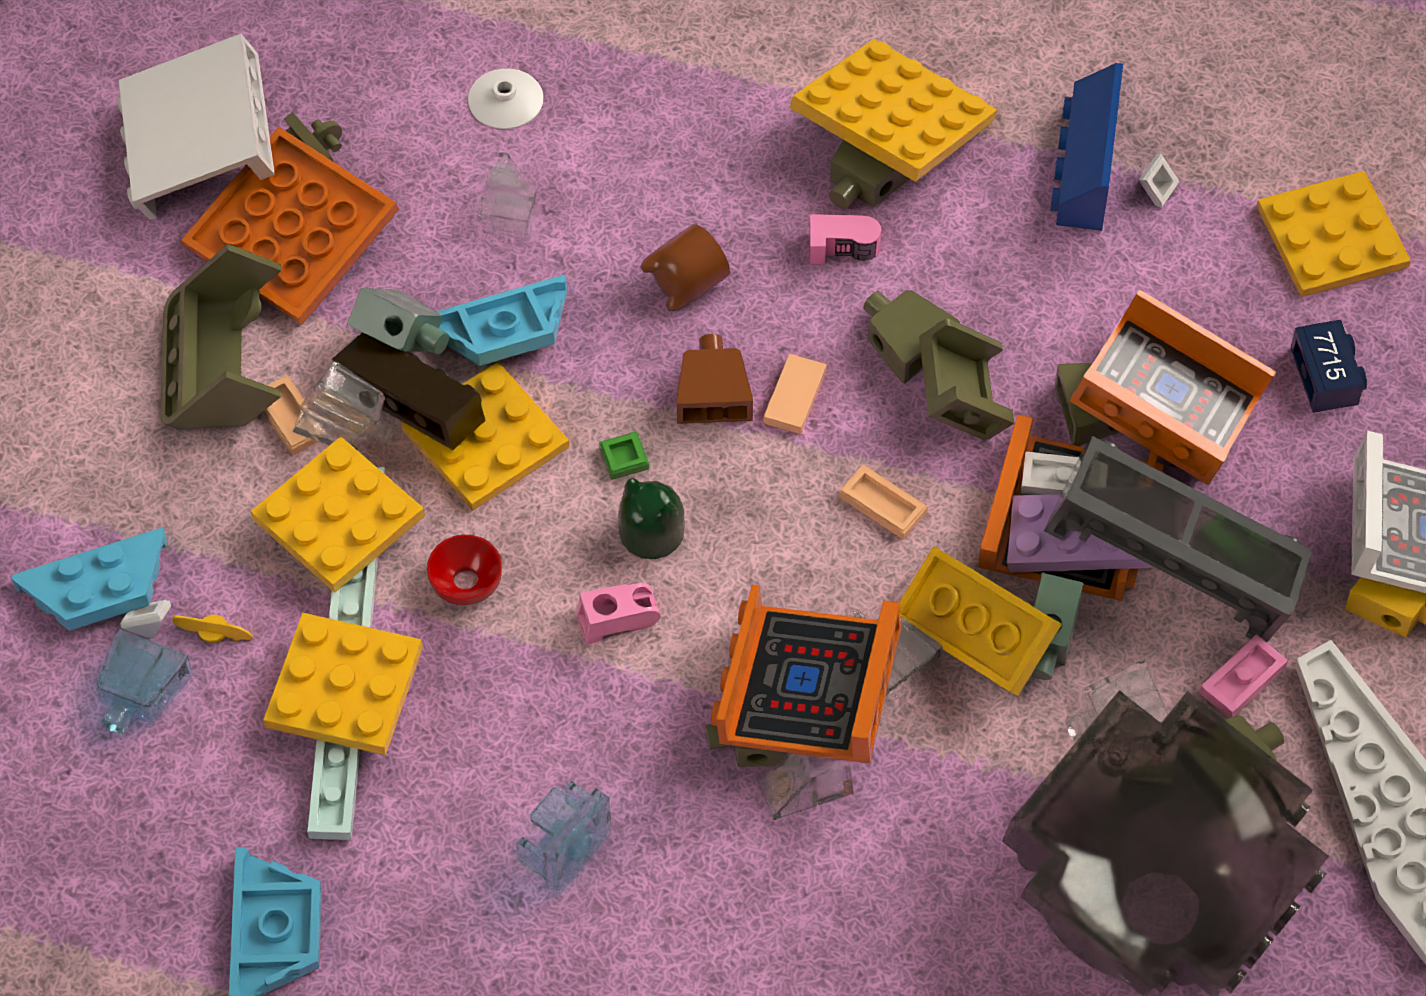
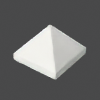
M1156 154L1139 179V182L1155 206L1162 208L1180 182L1162 154Z
M170 601L152 602L149 606L128 612L120 623L122 629L150 639L155 638L171 607Z

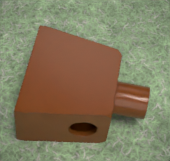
M705 334L699 339V350H687L683 354L676 399L677 424L753 421V395L741 351L737 348L723 349V339L718 334Z

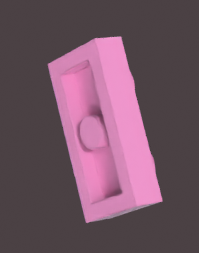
M1256 634L1201 685L1199 694L1228 718L1234 717L1286 669L1288 660Z

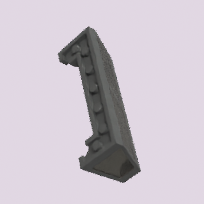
M1093 436L1082 451L1044 529L1045 532L1060 540L1069 531L1081 532L1079 539L1084 542L1088 540L1091 534L1236 609L1237 612L1234 620L1241 623L1246 619L1249 623L1246 637L1252 639L1257 634L1265 642H1268L1291 616L1297 603L1312 554V550L1303 546L1296 538L1282 535L1120 451L1114 443L1107 440H1099Z

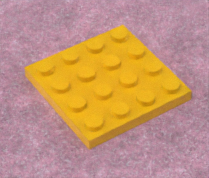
M876 39L869 41L794 94L790 104V109L915 182L989 126L995 119L998 110L987 104L979 96L966 92L954 85L951 80L940 77L923 67L918 61L907 58L893 50L888 44Z

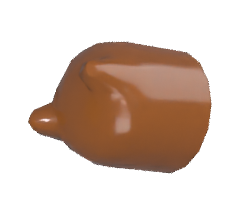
M692 224L646 257L640 266L644 273L653 274L658 286L669 297L666 305L669 311L680 310L726 279L730 274V266L722 248L707 230L697 224Z

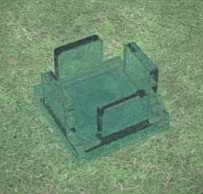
M571 780L564 786V791L559 787H553L530 814L531 822L547 833L537 845L521 837L516 843L518 860L543 877L546 881V887L560 896L612 834L610 797L597 788L590 794Z

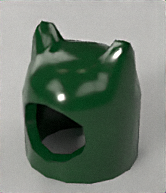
M630 478L626 481L618 511L619 535L622 544L630 553L645 559L666 557L679 547L684 538V507L680 497L671 486L659 481L639 482L635 478Z

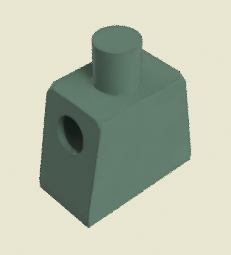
M361 288L347 321V325L401 351H431L438 355L445 350L449 341V334L439 329L442 315L400 290Z
M1042 573L1034 607L1062 625L1031 674L1032 677L1050 680L1052 679L1055 664L1065 665L1080 611L1083 582Z

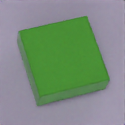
M637 431L599 442V449L611 480L649 470V462Z

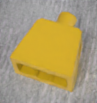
M1363 577L1350 590L1345 606L1346 610L1398 635L1407 637L1419 621L1426 625V593Z

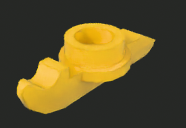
M173 615L172 621L174 625L186 631L197 632L200 638L207 643H218L225 637L232 638L233 641H250L253 638L249 631L239 626L227 624L226 620L219 615H208L203 619Z

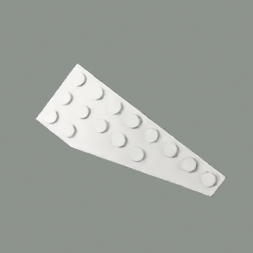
M1329 640L1297 658L1295 668L1376 901L1426 965V759L1333 641Z

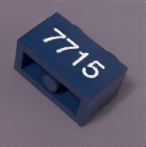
M1336 320L1296 327L1290 348L1312 412L1359 405L1362 391L1367 388L1366 373L1362 366H1357L1354 357L1355 343L1352 335L1346 334L1342 321Z

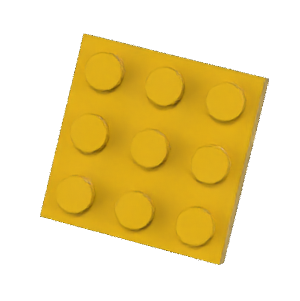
M1365 171L1258 199L1256 207L1301 297L1406 269L1410 266L1411 259Z
M498 361L463 383V385L468 384L480 394L482 399L481 406L486 421L454 450L442 445L406 423H401L402 431L472 510L483 505L570 447L569 439Z
M341 436L250 511L253 521L334 593L425 517L424 508Z
M302 612L263 719L265 728L386 756L423 649L422 639Z

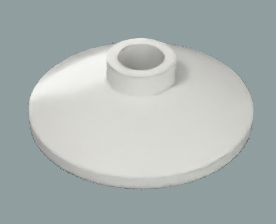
M497 69L482 75L474 82L468 94V105L472 115L482 124L495 129H514L529 123L540 112L543 104V92L539 83L529 74L516 69ZM508 90L510 92L501 93L500 91Z

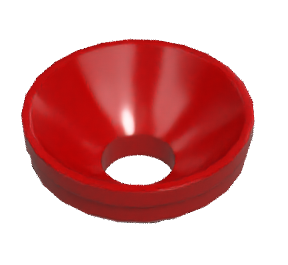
M462 534L445 539L434 548L427 562V574L430 585L441 599L456 605H472L487 599L497 589L502 576V562L497 549L489 541L479 536ZM462 571H471L477 575L478 582L472 588L462 589L455 585L454 578Z

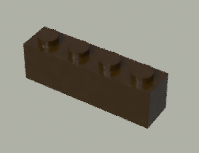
M363 332L332 358L342 388L451 450H454L486 421L481 406L482 399L475 388L468 384L463 385L450 378L442 369L430 367L423 363L415 354H407Z

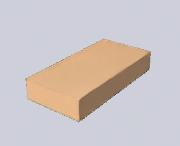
M789 353L764 414L763 423L802 434L826 374L827 364Z
M288 375L267 385L281 390V398L264 410L263 413L292 455L327 438L326 430Z
M862 465L839 490V498L903 540L928 511V506L865 465Z

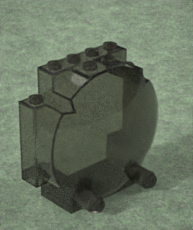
M1119 690L1014 815L1002 840L1004 844L1017 853V859L1023 868L1028 871L1037 872L1025 886L1020 897L1044 916L1056 936L1079 959L1107 976L1126 982L1142 996H1148L1154 988L1162 993L1171 981L1180 986L1197 984L1210 996H1218L1223 988L1231 994L1247 974L1241 966L1244 964L1247 968L1251 969L1274 939L1268 935V932L1270 931L1277 937L1301 907L1294 901L1300 892L1305 889L1311 894L1326 876L1327 872L1320 867L1329 857V855L1292 827H1296L1310 810L1311 806L1305 801L1313 789L1188 691L1160 723Z

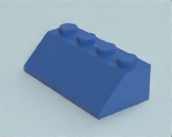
M1114 63L1075 81L1073 96H1065L1062 119L1069 120V127L1061 126L1058 149L1066 151L1065 158L1057 157L1054 180L1062 182L1061 189L1053 188L1050 211L1058 212L1056 225L1100 231L1103 229L1123 64Z

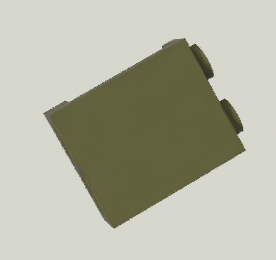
M944 319L938 322L934 327L919 336L929 417L982 440L991 439L1014 424L1013 410L993 402L988 361L1003 351L1000 341L951 319Z

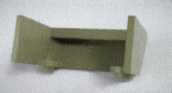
M227 244L169 295L163 311L161 421L163 424L176 429L245 426L281 398V390L241 376L242 329L250 322L255 321L261 311L259 289L281 272V264Z

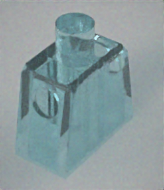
M118 628L96 684L101 704L109 707L101 721L103 726L114 733L123 734L133 717L154 724L191 679L193 671L189 656Z

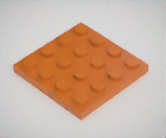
M278 126L270 136L275 175L260 180L246 164L185 234L181 242L185 248L206 262L224 246L231 244L281 264V272L259 289V297L302 325L398 212L399 208L395 201Z

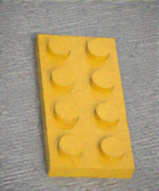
M935 546L930 550L900 600L902 624L1016 696H1019L1062 625Z

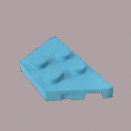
M565 275L557 276L436 311L442 315L439 329L449 334L447 346L481 366L555 344L568 291Z
M162 527L11 575L15 589L20 594L23 591L35 600L37 607L47 614L54 615L58 623L71 631L149 606L154 591L152 584L157 579L161 567L159 562L162 547L167 545V538Z
M235 847L229 996H262L320 967L322 887L319 880L303 873H293L287 866L273 860L271 863L256 858L250 855L249 850L243 847Z

